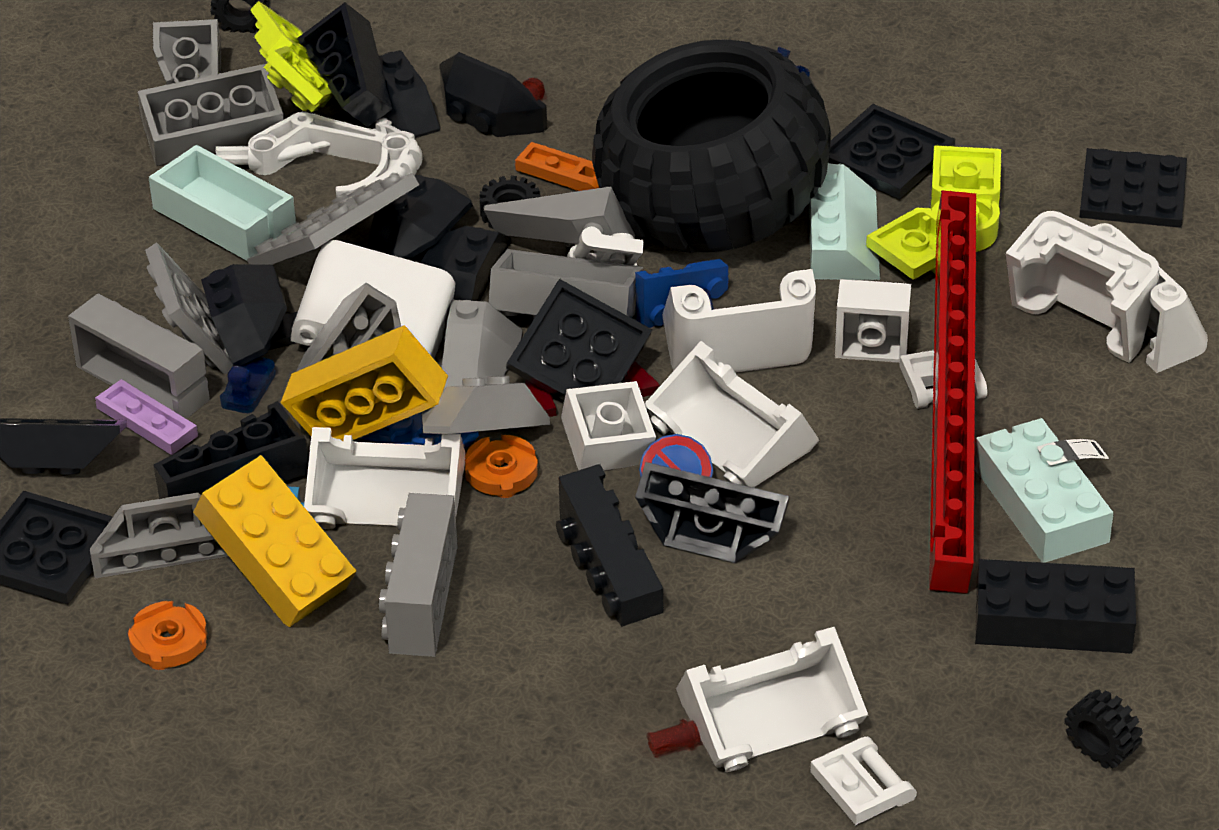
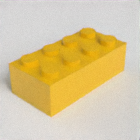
M403 325L292 373L280 403L310 436L312 435V427L331 428V436L333 438L344 441V435H352L353 440L438 405L448 375L407 327Z
M262 455L203 492L193 511L275 614L288 627H291L346 589L357 572Z

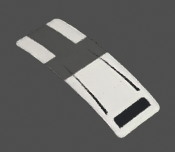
M1071 439L1047 443L1037 447L1040 453L1041 449L1046 445H1057L1062 448L1063 458L1055 462L1047 461L1049 465L1078 459H1109L1095 440Z

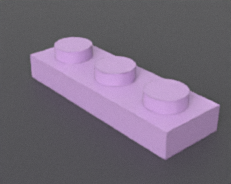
M122 379L95 397L97 409L115 420H127V428L171 455L198 437L197 425Z

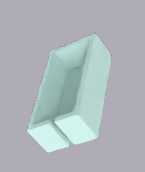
M198 145L193 146L149 176L154 210L246 261L257 253L255 249L257 245L270 238L274 239L282 235L281 231L296 223L293 196Z
M1040 418L1013 426L1012 433H1008L1006 429L976 437L974 469L1041 562L1045 563L1109 543L1113 511L1074 460L1055 465L1047 463V461L1055 462L1063 458V450L1057 445H1046L1041 449V453L1038 451L1037 447L1040 445L1059 441L1045 421Z

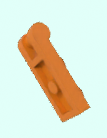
M531 142L515 159L517 171L578 191L599 188L593 163L590 160Z

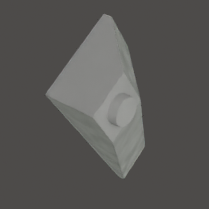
M217 19L153 22V51L167 85L221 73V38Z
M611 186L490 204L484 207V212L494 230L508 236L579 244L580 234L587 227H596L602 235L613 236L616 233H627L632 235L633 239L635 238V234L626 220Z
M451 300L442 369L448 375L444 389L447 386L462 385V378H484L485 383H487L488 376H505L508 370L506 369V364L521 341L523 330L488 302Z

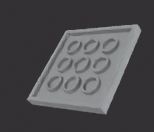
M395 173L384 180L379 179L368 186L363 185L352 192L348 191L333 199V204L326 208L323 206L306 216L307 219L301 223L296 222L281 231L282 235L274 239L270 238L255 247L257 253L248 258L247 261L249 264H274L314 250L419 186V183L413 173L403 177Z

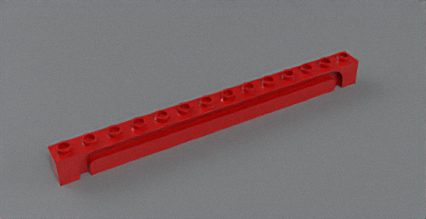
M946 190L941 191L936 220L929 590L968 593L974 562L976 193Z

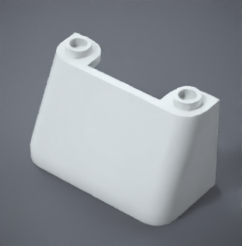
M1046 211L1038 215L1006 252L1012 306L1029 314L1044 313L1056 301L1111 327L1112 330L1107 336L1109 352L1115 357L1130 363L1143 345L1152 309L1150 293L1152 288L1158 285L1159 264L1157 260L1135 247L1060 212Z
M1101 223L1092 226V228L1139 249L1119 229L1111 224ZM1159 267L1158 285L1153 287L1150 293L1152 309L1147 325L1157 336L1151 338L1150 348L1152 352L1146 358V364L1156 373L1201 355L1205 352L1208 342L1207 334L1187 293Z
M330 240L324 243L317 255L292 327L291 341L310 346L342 300L364 283H368L396 301L401 326L405 325L434 359L446 333L451 300L454 299L455 281L448 272L436 267L346 242Z
M813 269L788 273L780 284L779 293L781 301L711 310L709 297L702 288L696 285L671 287L662 316L673 371L700 341L714 350L715 354L713 356L718 363L728 364L735 373L803 363L808 359L812 350L816 294Z
M700 341L644 403L647 411L652 416L650 418L651 424L663 435L670 431L672 434L694 438L703 444L711 456L712 463L725 472L723 478L726 481L754 488L810 452L819 442V439L800 411L790 404L787 407L782 403L780 406L738 377L731 366L728 364L724 365L721 362L718 363L713 356L715 354L714 350Z
M312 427L304 507L322 529H333L335 524L398 527L399 508L406 507L409 493L453 495L456 517L466 455L461 434H442L441 442L434 445L433 439H425V445L354 442L352 435H344V441L331 436V428Z
M835 627L817 631L814 634L816 642L811 641L803 645L801 642H797L792 645L790 650L722 670L719 665L713 667L709 674L705 665L686 670L676 691L687 716L715 767H724L726 772L735 771L748 765L747 759L832 733H835L837 738H843L860 730L858 724L864 721L868 713Z

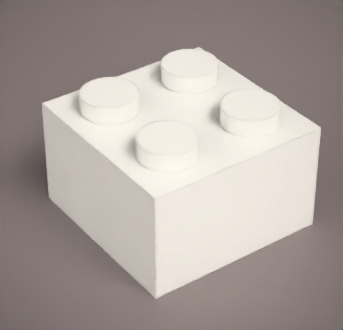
M840 279L835 358L900 363V356L907 355L911 284Z
M637 381L566 390L561 419L578 470L601 464L603 470L640 465L642 455L649 445L655 441L656 435Z

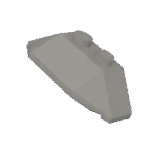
M364 283L342 300L303 355L297 371L401 327L396 301L368 283Z
M488 376L487 383H485L484 378H462V385L447 386L443 390L438 405L421 412L423 433L455 434L550 425V417L526 384L510 383L509 376Z
M199 493L121 505L90 548L95 578L227 557L228 555L193 513L201 497Z

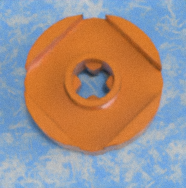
M501 435L502 440L491 442L490 437L482 438L471 445L465 455V478L472 487L485 494L509 498L517 492L525 490L535 481L538 473V460L535 456V449L528 441L513 435ZM504 463H507V464H508V465L505 466V467H496V466H495V464H496V465H499V466L503 465Z
M173 601L151 604L136 614L133 618L134 625L128 631L130 648L134 656L156 670L183 665L196 658L206 649L207 645L205 618L196 607L186 603L185 608L174 607ZM167 631L169 634L174 635L170 637H162L161 633Z

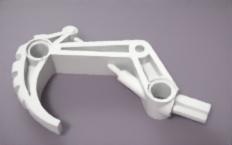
M309 112L295 113L250 138L248 146L216 147L217 156L234 165H249V169L259 175L275 173L295 158L310 155L313 152L378 165L376 170L367 178L351 185L336 186V197L348 191L352 192L363 185L368 186L379 179L384 180L395 173H398L400 177L411 173L415 175L422 164L423 158L422 150L415 140V135L398 130L386 118L376 121L375 129H368Z

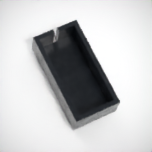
M979 559L976 586L975 644L1132 654L1136 630L1135 568Z

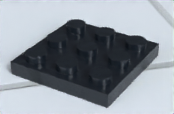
M872 104L830 141L828 163L844 164L869 186L901 199L933 170L934 146L955 147V139Z
M1087 148L1079 218L1181 228L1187 158L1174 155H1154L1141 152L1112 151L1104 148Z
M559 278L509 358L506 369L565 400L567 389L622 383L649 340L652 329Z
M23 490L0 520V584L68 605L93 572L90 548L113 517Z

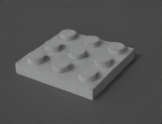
M157 242L147 248L145 251L150 263L147 266V270L158 285L154 290L160 301L165 305L162 313L167 322L173 328L179 326L185 340L195 343L203 349L204 359L211 368L217 366L223 374L236 371L238 368L233 366L211 318L203 291Z

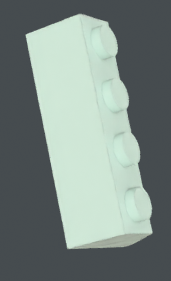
M828 163L825 180L821 188L818 187L815 196L810 199L809 203L810 269H813L814 279L880 280L879 255L866 246L867 235L878 229L876 191L844 164Z

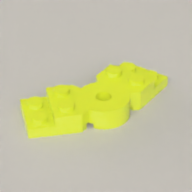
M258 1L250 11L258 20L255 25L259 31L254 37L261 46L259 52L268 62L263 67L269 72L267 78L280 89L285 87L293 95L291 98L293 103L301 110L306 112L308 109L310 112H314L320 107H324L334 95L327 86V81L319 74L316 64L306 54L307 50L297 40L303 34L302 31Z
M934 146L931 208H915L868 234L866 246L913 280L928 271L935 274L936 220L941 191L946 190L976 193V252L990 247L998 236L1001 149Z

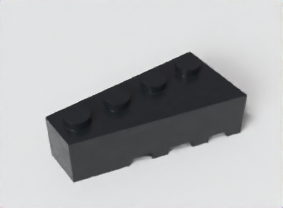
M344 2L297 38L299 43L307 50L306 54L310 60L318 67L317 70L321 77L327 81V86L340 106L350 115L368 127L392 110L370 21L350 5Z
M276 401L268 405V412L256 418L254 414H251L240 420V427L228 433L220 430L210 435L207 444L201 447L192 444L153 464L159 499L193 493L202 495L203 492L260 455L263 456L283 482L306 475L308 473L309 459L305 436L281 404Z
M597 464L558 477L560 520L556 521V529L560 540L563 543L567 541L570 543L575 564L578 567L584 566L586 569V577L591 590H599L601 593L602 604L606 614L609 617L614 615L622 627L662 614L663 587L644 549L638 550L635 531L629 520L622 522L617 507L619 500L613 489L605 490L603 479L606 474L601 464Z

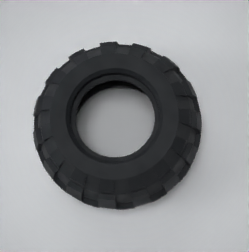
M705 40L688 43L662 52L641 64L620 81V86L608 96L597 118L596 133L593 139L592 163L599 188L612 187L625 218L636 236L655 245L671 247L674 251L689 253L720 252L744 247L760 241L791 223L804 211V208L810 203V199L815 196L818 187L821 188L825 180L828 168L831 130L822 96L806 73H800L791 60L782 56L781 53L774 49L754 45L750 42Z

